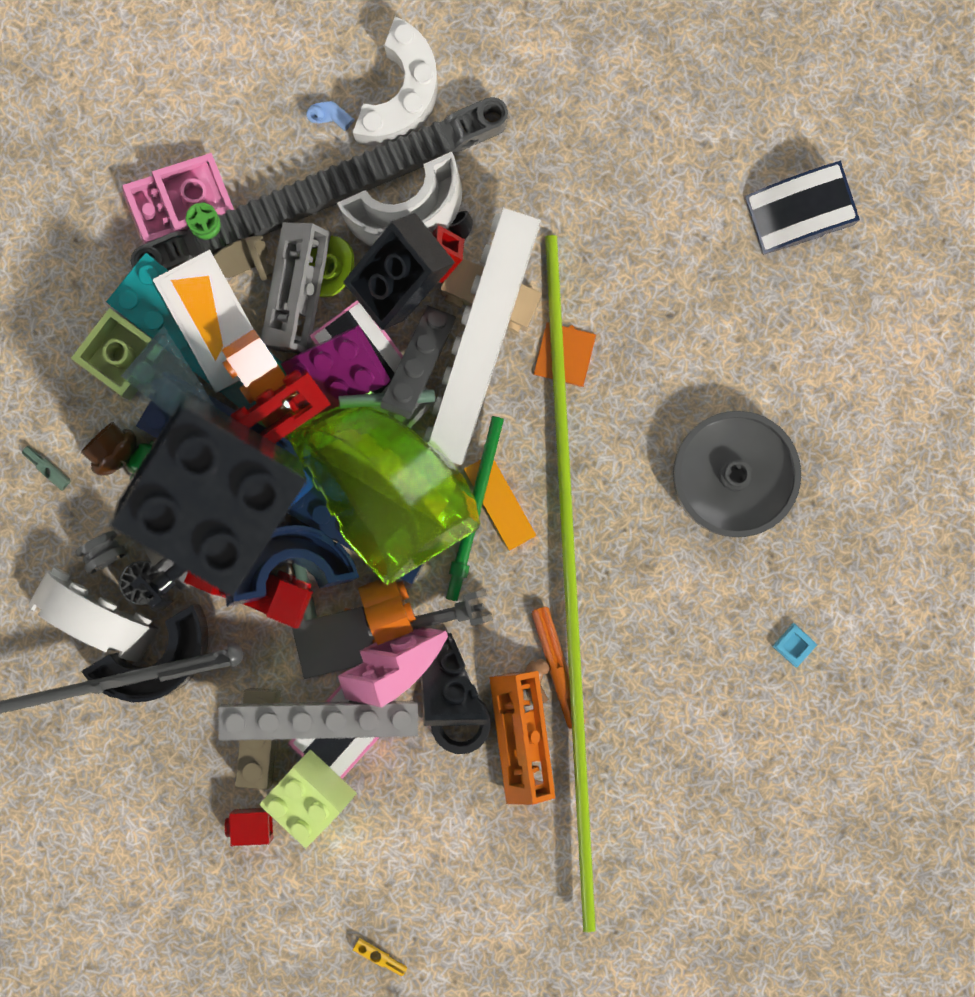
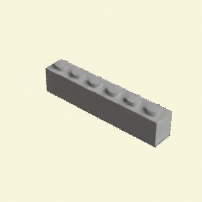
M391 701L383 707L359 702L221 704L219 706V740L418 736V703L416 701Z

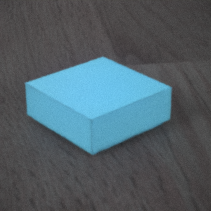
M792 623L772 647L797 668L818 644L797 625Z

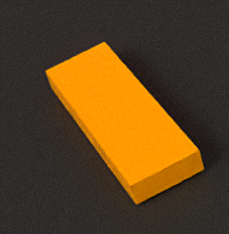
M481 459L464 468L473 487ZM494 460L483 505L510 551L537 535Z

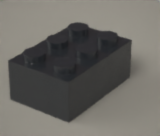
M414 213L391 221L343 282L379 328L384 330L405 321L455 262L417 214Z

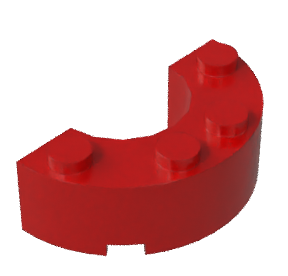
M278 570L277 575L270 573L268 576L266 596L258 601L243 603V605L266 614L268 618L299 629L313 591L310 590L312 584L297 579L292 574ZM187 573L184 583L207 593L226 598L225 592L192 573Z

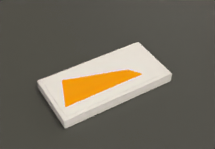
M208 250L154 278L153 281L215 393L241 380L239 376L232 379L222 362L227 360L222 349L253 330V327L214 256Z

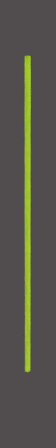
M557 235L545 236L582 922L583 932H595Z

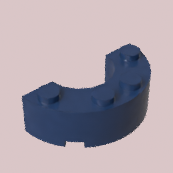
M283 526L276 529L235 595L232 597L225 593L226 605L228 607L258 601L265 597L266 581L270 571L280 564H296L306 568L314 576L319 588L349 583L359 578L355 564L345 548L339 542L336 543L326 536L324 532L307 526Z

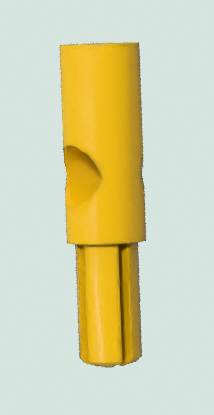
M361 938L357 940L352 951L401 977L407 971V966L389 957V954ZM378 951L381 958L374 960L371 958V953Z

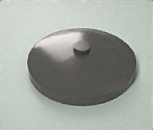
M728 411L705 419L687 434L679 446L675 457L673 482L681 506L695 523L717 535L741 538L757 535L769 530L789 513L800 490L801 464L793 442L776 423L756 413Z

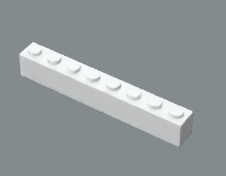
M503 208L501 214L496 213L490 232H494L495 235L492 245L486 244L480 262L484 263L485 267L482 276L476 275L471 288V293L475 294L472 307L466 306L461 324L466 325L463 336L456 337L451 354L456 355L453 368L447 366L442 384L446 385V390L443 398L437 397L432 414L436 415L437 418L434 427L428 426L423 444L428 445L425 454L459 465L464 463L541 225L540 219Z

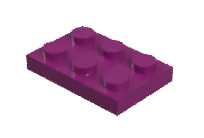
M360 325L290 357L281 363L287 375L296 369L300 373L307 369L329 400L331 405L314 417L338 407V396L367 394L387 385L391 381Z

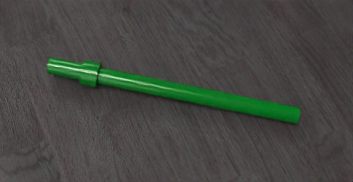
M496 416L491 418L456 559L451 562L449 570L451 579L446 595L448 600L458 601L463 579L468 576L470 565L467 563L504 418Z

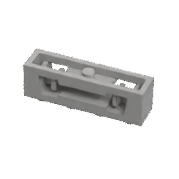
M283 222L261 336L264 345L276 351L301 353L310 348V335L313 333L331 232L313 223ZM318 248L315 267L309 266V263H312L314 259L310 256L311 249ZM299 314L305 317L302 337L296 335L297 325L302 323L301 320H298Z

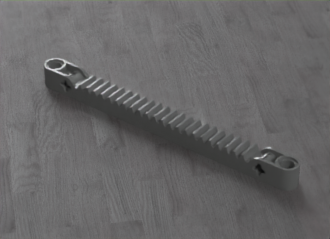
M490 97L450 114L441 122L435 121L429 127L423 126L417 132L411 131L406 137L400 136L394 142L388 141L385 146H376L373 151L367 150L361 156L355 155L349 161H341L338 166L332 165L326 171L320 170L314 176L308 175L303 181L297 180L291 186L285 185L282 190H273L270 195H262L258 200H250L246 205H238L235 210H227L225 214L218 215L221 228L219 233L212 239H198L188 229L176 231L146 243L135 249L132 253L131 266L134 268L143 255L147 253L151 257L156 258V261L169 271L208 250L214 255L223 247L235 241L251 236H264L282 228L283 222L294 223L334 206L338 202L364 190L369 191L423 168V164L449 152L453 154L501 134L507 127V106L499 98ZM490 112H495L501 118L497 122L492 123L488 122L484 117Z

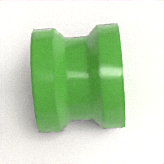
M201 202L192 205L188 209L186 223L194 236L198 239L208 240L219 233L221 222L214 207Z

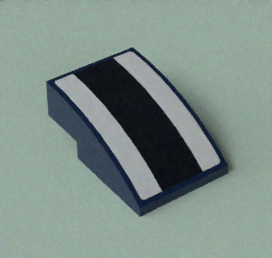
M841 160L795 175L745 196L763 255L852 227L860 220Z

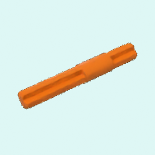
M544 606L534 609L531 614L549 665V672L567 727L572 729L569 669L550 610Z

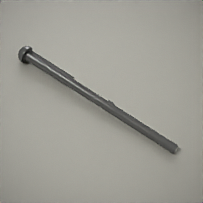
M228 642V649L2 700L0 701V714L89 693L99 694L103 693V690L155 678L165 681L231 665L235 667L243 659V650L237 643Z

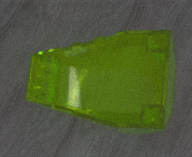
M338 406L309 419L287 435L303 466H308L312 473V482L317 491L321 490L326 498V507L331 516H336L341 525L339 530L342 536L386 585L391 584L478 530L480 526L476 501L465 478L447 456L393 416L372 407L339 409Z

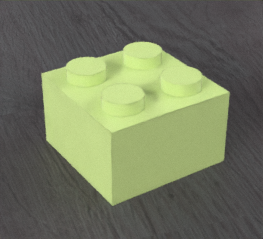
M109 308L71 359L120 396L131 401L168 351Z
M310 749L259 805L306 849L343 811L357 793Z

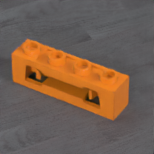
M513 672L489 677L506 804L534 805L555 799L539 672ZM530 688L533 709L525 712L524 706H530L531 702L530 700H524L523 690ZM541 761L543 781L535 780L534 773L540 769L538 765H532V762Z

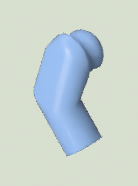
M332 101L312 104L306 112L307 119L310 122L317 124L334 122L344 131L354 122V118Z

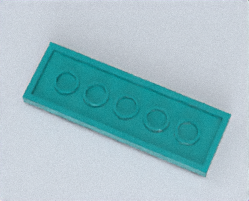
M145 253L106 303L210 384L153 281L154 278L168 270ZM270 352V354L272 355V357L274 358V360L276 361L284 375L287 376L286 372L281 366V363L283 362ZM241 380L219 391L239 408L245 406L248 410L257 404L256 401L251 404L247 401L240 390V387L244 385Z

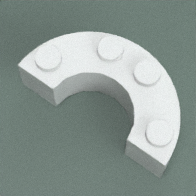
M394 17L384 46L387 58L397 63L404 72V84L399 93L386 103L378 105L363 103L353 130L355 142L358 144L385 146L388 141L394 142L400 136L406 137L411 131L416 132L427 121L436 102L438 81L432 50L426 39L415 27L398 17Z
M449 152L423 164L426 174L424 184L417 195L406 202L395 205L382 204L373 199L366 190L338 202V207L350 231L360 241L372 246L391 221L414 213L417 214L431 233L438 225L448 229L455 220L462 201V184L453 153Z
M53 567L51 571H46L28 604L31 610L34 611L38 607L41 609L38 614L39 617L88 645L107 652L108 649L119 651L118 657L129 661L141 662L158 628L151 625L153 620L150 617L139 612L132 615L117 610L115 603L103 597H100L98 600L87 595L89 592L87 588L69 581L70 575L63 570Z

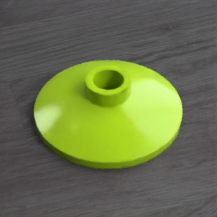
M330 236L319 297L327 298L339 293L346 286L343 281L354 268L353 250L350 244L341 237ZM318 248L311 249L310 256L314 259L312 263H309V266L315 267Z

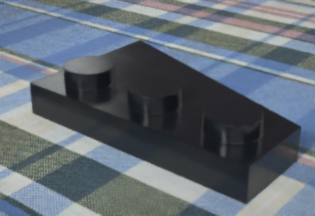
M447 633L448 637L442 649L421 676L424 726L488 725L489 717L479 702L478 692L465 670L466 665L452 633Z

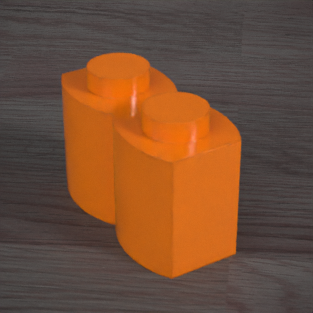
M394 574L358 587L367 622L377 645L414 632L411 622L416 620V616L410 602L405 604L404 600L409 599V595L403 581L397 583Z

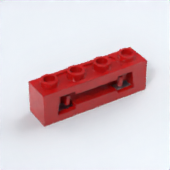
M296 369L282 379L284 385L275 391L272 388L265 390L256 397L257 404L248 410L244 406L230 416L250 428L282 406V400L297 390L298 393L287 399L289 406L296 413L293 415L291 412L287 413L259 433L273 443H277L331 404L307 369L301 373ZM307 402L309 403L308 405H306L305 407H303L301 410H299V407H301L302 405H304V404L307 403Z

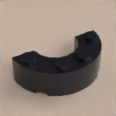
M200 604L191 605L165 621L169 632L168 646L163 657L153 666L206 654L208 626ZM119 653L105 656L81 672L89 681L146 667L134 666L126 662L125 659L118 657ZM195 674L165 681L155 678L103 690V694L129 702L152 701L179 690Z

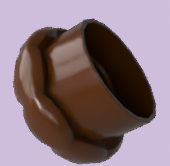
M111 422L80 453L92 462L91 469L93 473L99 476H108L121 469L123 463L127 462L135 452L137 445L136 436L132 430H121L114 422Z

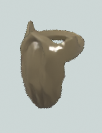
M262 235L235 241L213 255L225 278L237 276L256 267L261 281L267 280L268 275L273 273L274 266L266 261L268 249L265 242L261 240L263 239Z

